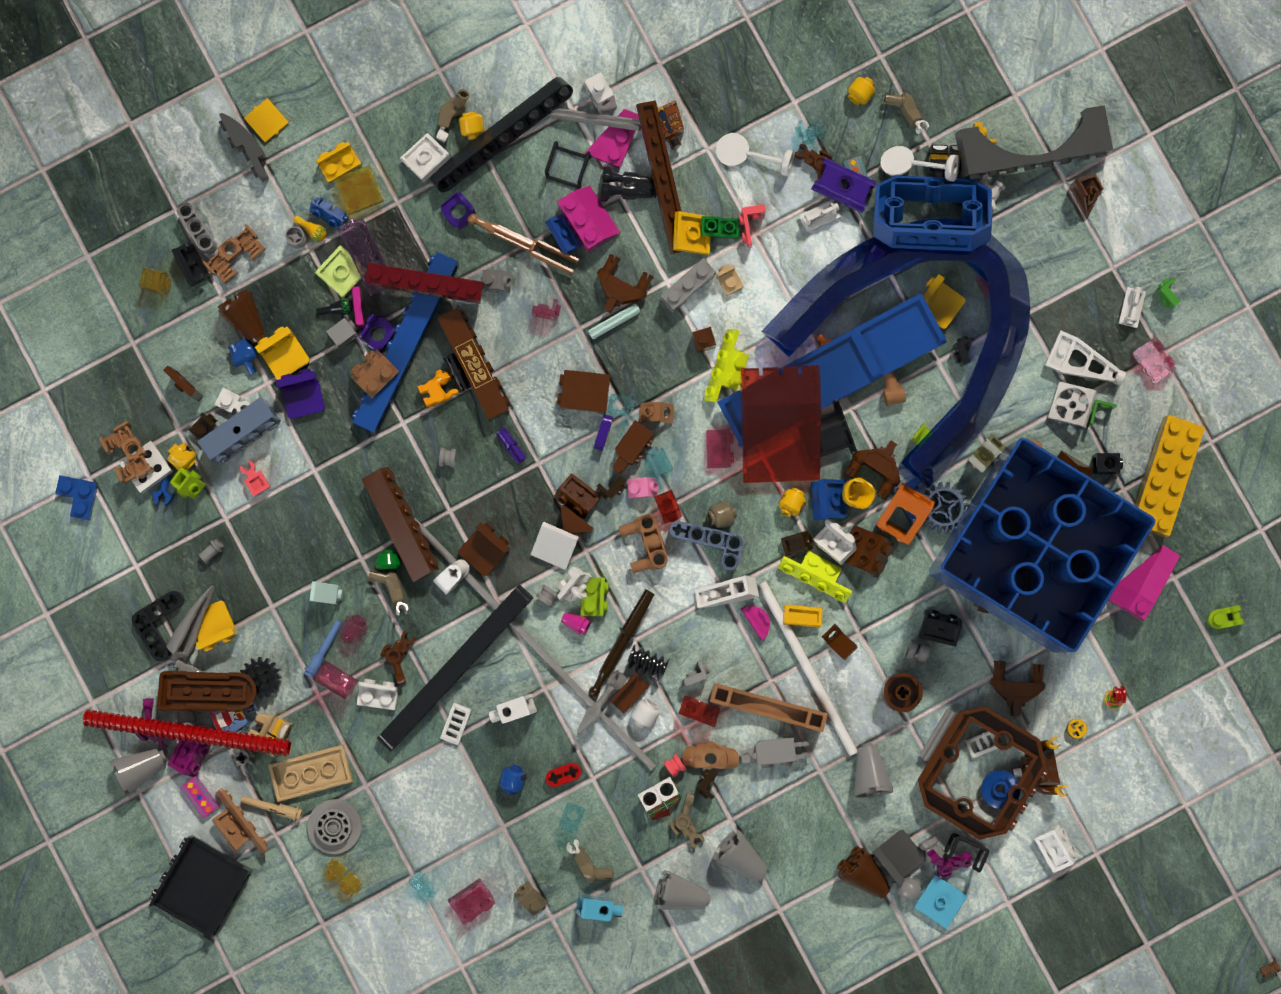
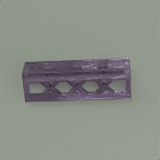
M364 219L350 220L338 228V231L369 295L375 296L387 289L366 285L365 279L368 263H378L385 266L386 264Z

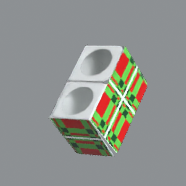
M671 777L638 794L641 804L650 818L682 800V794ZM669 783L672 784L674 788L673 793L669 796L662 795L660 788ZM654 793L656 795V802L651 806L646 805L643 802V797Z

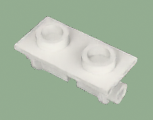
M831 200L799 215L806 232H809L840 218L841 215L838 211L840 210L838 204Z
M1127 287L1118 324L1134 328L1138 327L1146 291H1142L1141 287Z

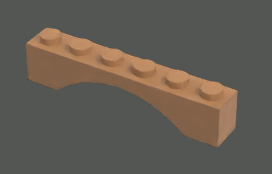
M717 683L713 685L709 700L712 703L820 732L824 731L828 713Z

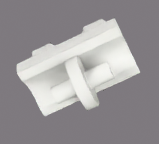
M572 567L568 571V575L571 578L569 582L562 580L557 585L560 592L557 595L559 600L565 599L573 602L578 598L584 600L587 597L584 590L587 588L586 584L592 576L590 573L582 572L577 567Z

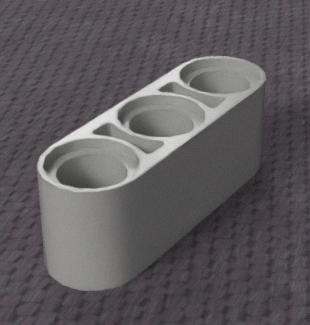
M188 202L180 203L177 207V214L197 247L205 254L214 253L217 249V243L197 210ZM190 208L191 213L188 216H183L184 210ZM197 224H200V230L198 232H193V227ZM210 240V246L203 248L204 241Z

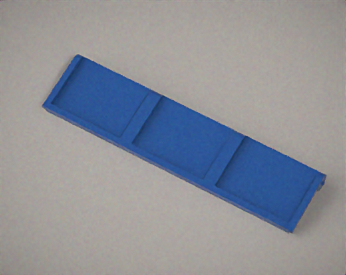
M922 293L723 398L717 403L739 443L738 446L745 451L833 404L834 400H840L947 343Z

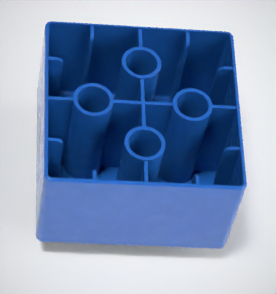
M1020 438L1003 449L931 565L929 574L1054 653L1076 652L1155 525V519L1029 439Z

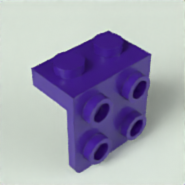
M311 369L302 370L299 372L300 374L294 376L292 374L282 375L281 379L276 380L278 388L282 391L287 416L290 419L325 410L318 375L316 372L311 371Z

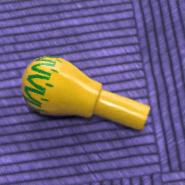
M298 215L295 216L293 222L304 228V231L308 233L312 240L321 242L326 238L327 232L323 226L307 222Z

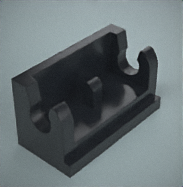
M186 243L171 250L187 283L191 287L210 278L194 244Z

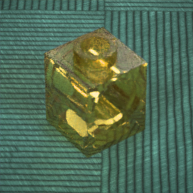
M143 268L139 287L143 290L166 294V290L171 285V278H169L170 275L166 272Z

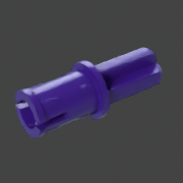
M506 427L500 430L496 435L506 447L505 450L509 451L517 464L525 461L526 456L517 445L518 441L512 438Z

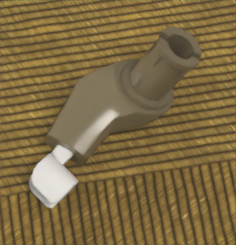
M460 89L456 97L451 98L441 107L437 127L440 128L436 135L438 141L445 143L449 134L444 132V130L449 129L452 120L466 110V101L469 98L467 90Z
M905 92L902 95L885 93L883 105L900 107L905 120L912 128H916L915 132L917 134H920L922 129L927 132L929 124L922 119L916 103L910 94Z
M370 569L368 581L385 584L392 603L396 608V614L400 616L399 609H404L407 614L408 606L405 604L403 589L397 574L392 570L381 572Z
M574 840L575 847L571 846L568 842L567 851L572 853L581 874L587 882L594 883L596 880L613 881V868H596L583 847H579L580 843L578 840Z

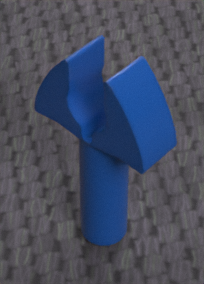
M170 474L161 480V487L157 492L152 491L157 505L160 504V497L163 493L166 497L164 506L169 505L175 494L168 491Z

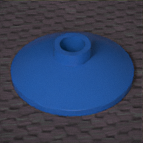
M996 770L989 773L981 785V793L985 802L991 807L1002 809L1008 799L1009 788L1017 784V778L1005 770ZM999 785L1004 786V790L1001 792L997 790ZM1015 789L1012 792L1015 799L1019 798L1020 789Z

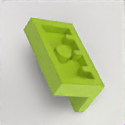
M591 578L586 584L587 588L584 590L587 597L584 600L581 599L580 616L604 617V613H608V601H604V593L608 594L609 582H605V578Z

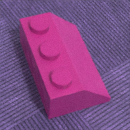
M591 186L575 190L557 201L558 207L588 253L620 234V231Z

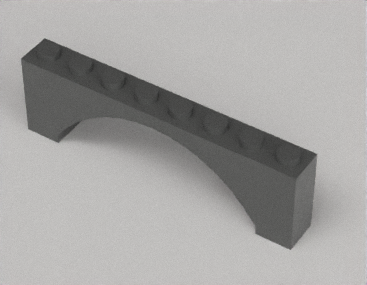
M1105 105L1086 108L1081 111V118L1071 136L1056 150L1041 155H1020L1004 150L987 139L979 131V126L960 129L955 133L963 178L970 177V180L982 178L981 175L988 174V177L997 176L1002 171L1010 174L1018 172L1020 168L1028 171L1035 169L1037 165H1042V168L1053 166L1055 162H1060V165L1071 163L1072 159L1085 161L1090 159V156H1096V158L1106 157L1107 153L1113 150Z

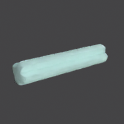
M633 304L589 329L590 337L596 339L640 313L638 305Z

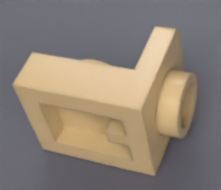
M727 264L718 269L719 272L716 277L726 296L744 288L734 265L729 267Z

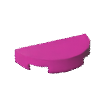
M756 606L741 608V611L762 641L770 630V620L767 613Z

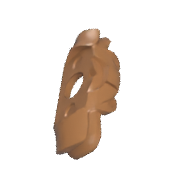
M708 741L707 743L697 744V746L687 747L683 752L682 760L685 766L695 768L730 769L738 767L739 755L733 748H726L725 745ZM709 753H713L716 756V761L713 764H708L705 761V756Z

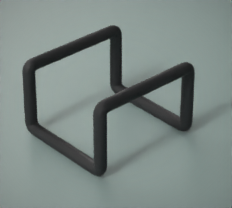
M555 141L545 168V177L580 189L588 159H591V153L588 151L585 155L560 147L558 142ZM556 149L585 158L577 184L549 175V168Z
M956 833L951 834L943 856L951 859L959 840L980 849L972 866L975 871L980 873L989 855V849ZM954 837H955L956 839H955L954 844H953V846H952V848H951V850H950V853L947 854V852H948V850H949V848H950V846H951V843H952V841H953V839H954ZM983 851H985L984 857H983V859H982V861H981V864H980V866H979V868H978V867H976V866H977V864H978V862H979V860H980V857H981Z

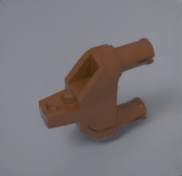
M609 254L605 265L597 272L606 295L604 299L607 300L604 311L610 314L615 305L620 307L621 304L644 300L647 296L646 290L652 279H654L651 274L648 276L647 272H643L637 285L633 287L616 278L613 272L620 259L617 256L614 259L613 254Z
M891 440L886 448L881 446L879 449L857 451V453L852 454L853 460L843 473L848 476L851 470H853L849 477L854 479L862 465H866L884 477L885 481L876 492V495L879 497L882 495L881 498L887 500L893 488L901 483L894 459L896 455L892 453L897 444Z
M994 661L993 678L990 680V685L1001 697L1007 700V705L1011 706V716H1020L1021 706L1025 707L1026 702H1029L1046 688V684L1043 682L1045 665L1032 664V680L1029 683L1006 681L1004 679L1006 661Z

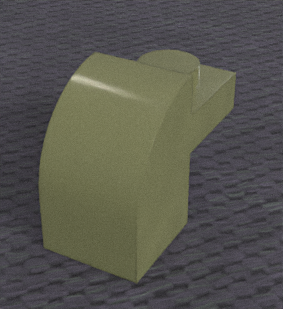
M991 434L967 460L970 461L971 466L975 470L983 473L1006 446Z

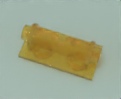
M332 859L328 864L330 868L326 865L323 870L325 877L331 882L335 881L344 894L353 896L356 892L354 888L358 890L362 885L360 879L352 872H349L345 877L343 873L347 868L338 860Z

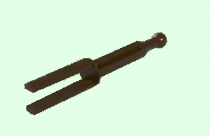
M644 590L623 628H619L621 633L604 661L597 681L589 689L591 697L599 695L602 684L612 673L629 640L635 637L634 633L655 595L649 590Z

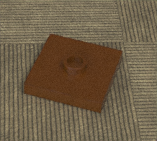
M168 365L164 368L163 371L175 382L174 386L182 393L185 391L198 402L203 398V395L177 370Z

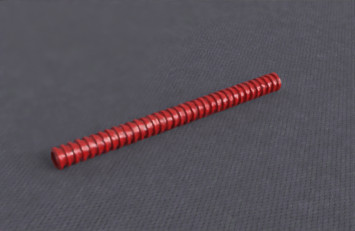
M87 709L83 715V725L86 727H101V729L107 728V730L113 729V731L119 730L120 732L125 731L132 734L136 732L139 735L142 733V735L148 734V736L154 735V737L159 736L160 738L165 737L172 740L177 738L179 741L183 739L185 742L189 740V742L195 741V743L200 742L201 744L206 743L213 746L218 744L219 747L224 745L225 748L230 746L232 749L236 747L238 750L242 748V750L248 749V751L254 750V752L260 751V753L265 751L266 754L271 752L272 755L277 753L278 756L283 754L285 757L289 755L291 750L289 739L284 740L281 738L279 740L277 737L273 739L270 736L267 738L266 736L261 737L260 735L255 736L248 733L243 735L242 732L237 734L236 731L231 732L230 730L225 731L223 729L220 731L217 728L214 730L213 728L208 729L207 727L202 728V726L196 727V725L190 726L189 724L184 725L177 722L173 724L170 721L167 723V721L161 722V720L155 721V719L149 720V718L143 719V717L138 718L136 716L132 718L130 715L126 717L123 714L120 716V714H109L108 712L103 713L102 711L97 712Z

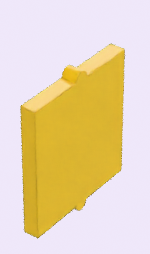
M268 98L260 105L254 106V110L244 117L265 143L275 135H279V132L289 124Z

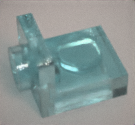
M799 120L797 127H795L797 137L802 139V143L824 137L826 132L824 124L819 126L818 124H813L805 130L802 120Z

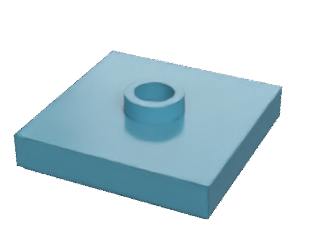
M934 874L913 907L947 929L968 896Z

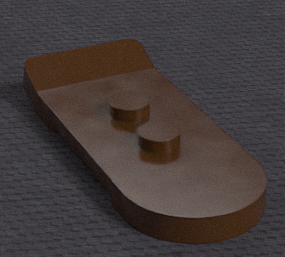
M163 671L159 675L157 708L162 711L241 712L252 706L257 696V688L251 677L240 672Z

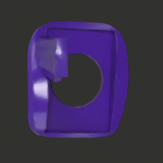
M459 192L453 194L441 205L443 215L457 229H462L469 224L467 218L470 214H476L473 205ZM458 204L463 205L466 210L465 215L459 219L454 218L451 214L453 206Z
M371 314L366 319L367 324L360 332L359 338L374 351L376 349L381 351L394 336L395 326L384 317ZM374 327H382L385 330L383 340L375 341L372 339L371 331Z

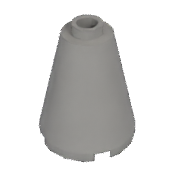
M873 743L862 744L861 748L858 749L854 791L857 798L873 797V795L879 794V796L893 793V786L877 746H873Z
M156 748L116 758L109 762L127 796L165 766L164 762L167 759L163 751L158 752Z
M738 829L737 833L732 831L719 844L721 849L718 853L714 852L713 859L717 863L754 882L762 881L767 875V866Z
M664 870L662 872L664 878L663 880H658L655 892V901L658 902V905H655L656 909L693 910L704 909L705 906L709 905L711 896L708 894V890L670 871Z

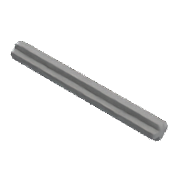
M556 108L550 113V117L553 119L636 131L641 130L639 119Z

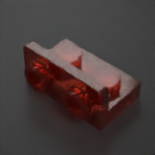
M684 696L678 714L715 727L720 708Z

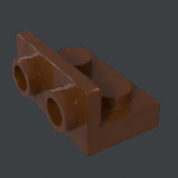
M572 473L561 484L554 495L561 504L566 505L573 513L583 519L586 518L590 510L601 498L600 494Z

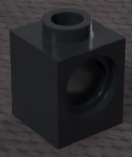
M1120 453L1094 454L1093 474L1120 473V470L1123 469V459L1120 458ZM1105 459L1112 461L1111 469L1105 466Z

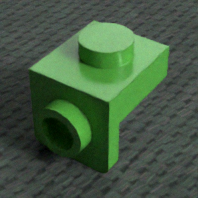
M1174 277L1171 280L1166 278L1158 285L1160 289L1156 291L1162 305L1169 309H1172L1181 302L1169 288L1176 281Z

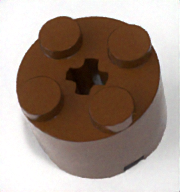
M896 673L886 678L882 685L881 695L884 703L890 709L898 712H908L920 703L923 690L920 682L911 674ZM901 687L903 690H906V694H903L902 698L897 693L901 690Z

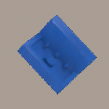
M821 479L818 482H811L814 521L849 518L848 505L842 498V490L846 480Z

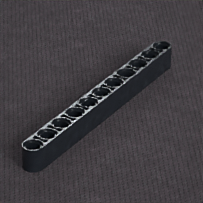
M519 584L382 731L377 740L390 752L394 750L534 597Z

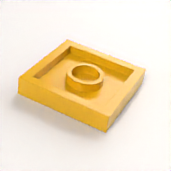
M681 211L675 212L673 250L702 255L710 254L711 237L701 236L702 216L705 215Z

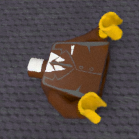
M1054 736L1049 740L1040 741L1047 765L1045 770L1048 772L1043 781L1038 780L1035 786L1038 788L1036 792L1041 794H1058L1064 797L1069 794H1064L1062 788L1069 786L1060 785L1054 749L1060 747L1061 744H1053V740L1058 738ZM1024 753V756L1021 757L1022 766L1012 767V774L1016 778L1022 776L1032 757Z

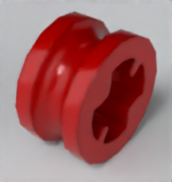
M1117 686L1113 687V700L1115 704H1118L1120 701L1126 703V689L1124 686L1117 688Z

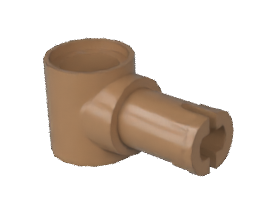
M895 371L885 375L886 386L883 390L886 406L906 402L904 388L897 383Z

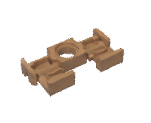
M245 224L246 229L234 239L230 237L217 248L219 252L209 261L203 260V264L214 275L217 274L225 284L239 274L235 269L232 270L230 268V262L243 251H248L251 254L249 257L254 261L266 250L257 240L258 236L247 224ZM228 245L235 246L233 254L229 255L226 253L225 249Z
M127 421L113 429L115 433L106 438H99L106 453L109 455L114 453L113 450L118 447L123 449L129 462L124 468L114 467L123 484L136 477L143 479L146 477V473L151 474L154 472V468L149 467L144 457L147 454L140 440L133 436L129 428L132 425ZM138 446L137 453L131 455L129 452L130 448Z

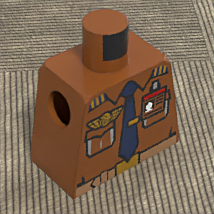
M676 100L658 108L665 142L668 141L672 150L682 145L678 136L684 133Z

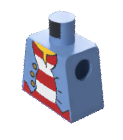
M253 703L251 707L241 712L209 711L215 728L220 731L223 729L225 731L238 732L251 723L248 715L256 712L257 707Z

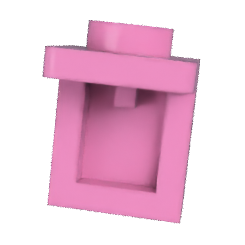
M657 478L627 479L629 499L658 497L659 485Z

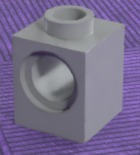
M345 318L326 331L339 349L358 336L355 332L358 328L352 320L348 322Z

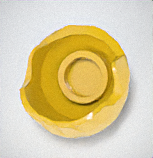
M854 478L847 481L843 486L842 498L850 507L866 509L870 507L875 498V489L866 480Z

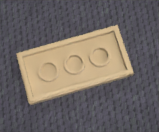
M344 744L268 765L277 802L353 782Z

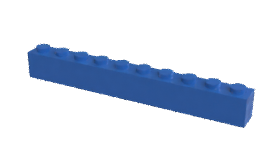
M436 252L435 256L432 255L428 262L430 267L427 273L454 277L459 263L444 254ZM417 293L412 294L411 299L413 301L410 307L407 306L404 310V319L402 323H398L394 332L396 336L393 341H389L386 347L388 352L385 357L399 372L373 398L364 392L361 398L363 403L360 409L357 408L352 417L355 425L374 434L377 433L443 299L441 297Z

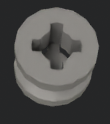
M441 448L439 467L448 465L451 468H455L457 449L446 450Z
M544 584L541 593H538L536 598L552 607L554 599L558 598V593Z

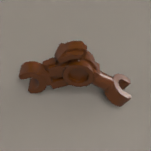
M800 144L799 148L804 153L799 154L795 152V158L805 159L804 163L813 167L815 173H817V180L820 181L825 169L822 166L824 158L832 160V156L825 150H820L819 154H817L814 150L809 151L805 144Z
M408 631L402 633L401 641L396 640L393 648L389 649L391 644H387L381 651V656L386 657L387 662L393 666L397 684L399 685L406 683L400 663H402V658L409 649L407 646L416 641L415 637L410 641L405 639Z

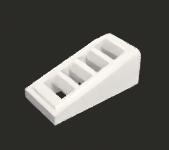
M454 702L440 739L459 745L473 709ZM458 710L466 713L465 717L456 714L455 711ZM455 717L463 722L462 724L452 721V718ZM450 724H452L454 726L459 727L460 730H454L452 728H449ZM447 731L456 734L457 738L446 735Z
M987 731L965 740L972 759L998 749L995 744L991 746L987 737L991 735L994 742V734ZM1000 735L1002 741L1000 744L1007 745L1009 743L1007 735ZM981 738L984 739V742L987 746L986 749L983 748V745L980 741ZM973 741H976L980 750L979 752H976V749L973 745Z

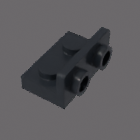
M934 609L924 610V618L918 634L919 638L956 647L962 630V619L954 614H941Z

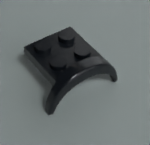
M838 400L832 402L834 412L797 425L810 461L846 448L849 449L851 454L857 453L854 440Z

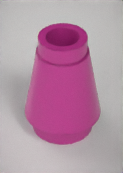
M567 612L563 614L561 623L578 635H585L588 632L591 621L587 620V617Z

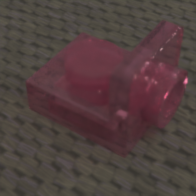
M554 298L552 309H549V306L544 304L533 305L532 316L555 321L556 316H559L561 311L558 299Z

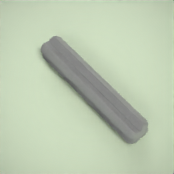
M946 709L919 755L922 760L926 762L930 760L956 716V713L952 710Z

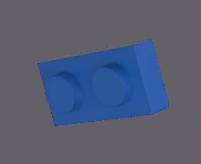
M563 214L552 217L545 222L564 255L581 247Z

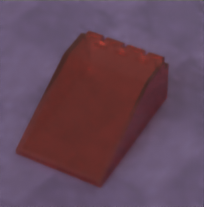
M819 365L802 366V374H798V366L782 367V375H779L778 367L762 368L763 375H759V368H739L743 483L820 480L821 389Z

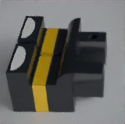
M931 145L929 148L930 163L946 165L950 155L959 156L957 145H950L949 148L948 145ZM959 158V171L957 178H962L963 173ZM929 167V172H932L933 177H944L945 169Z

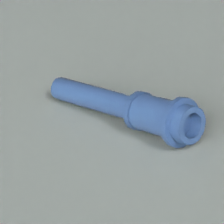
M335 621L318 653H314L308 667L304 668V674L312 678L319 675L317 673L326 659L324 656L343 623Z

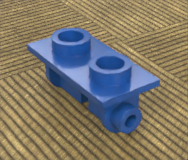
M316 197L314 202L311 201L309 212L314 217L322 219L330 227L342 231L343 223H347L349 220L346 212L337 207L330 211L333 205L323 198L319 199Z

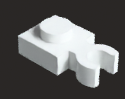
M222 388L214 405L233 414L235 409L237 412H240L243 406L250 404L246 401L239 402L241 396Z

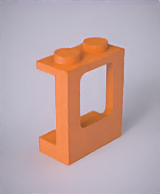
M901 483L890 503L878 518L876 526L882 532L893 535L897 541L909 545L930 514L935 502ZM896 507H902L916 516V520L909 531L888 520Z

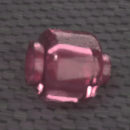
M358 614L347 616L339 629L342 639L349 644L360 642L368 630L367 621Z

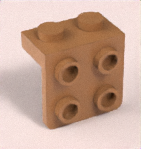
M377 349L376 351L371 350L364 357L365 360L361 364L355 365L350 374V377L371 398L399 372Z

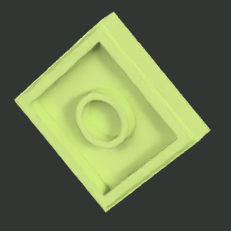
M340 245L316 270L315 274L338 295L345 298L352 288L366 275L367 268Z

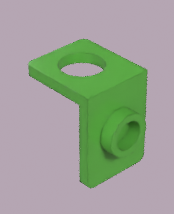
M1094 400L1086 426L1090 427L1093 425L1097 406L1113 410L1117 405Z

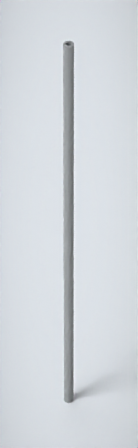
M414 518L420 525L423 537L450 565L457 560ZM468 573L464 579L496 610L500 604ZM513 620L510 623V627L589 708L595 705V702ZM601 709L599 718L651 771L656 766L654 762Z

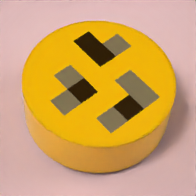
M1073 719L1067 724V733L1072 738H1082L1087 732V725L1080 719Z

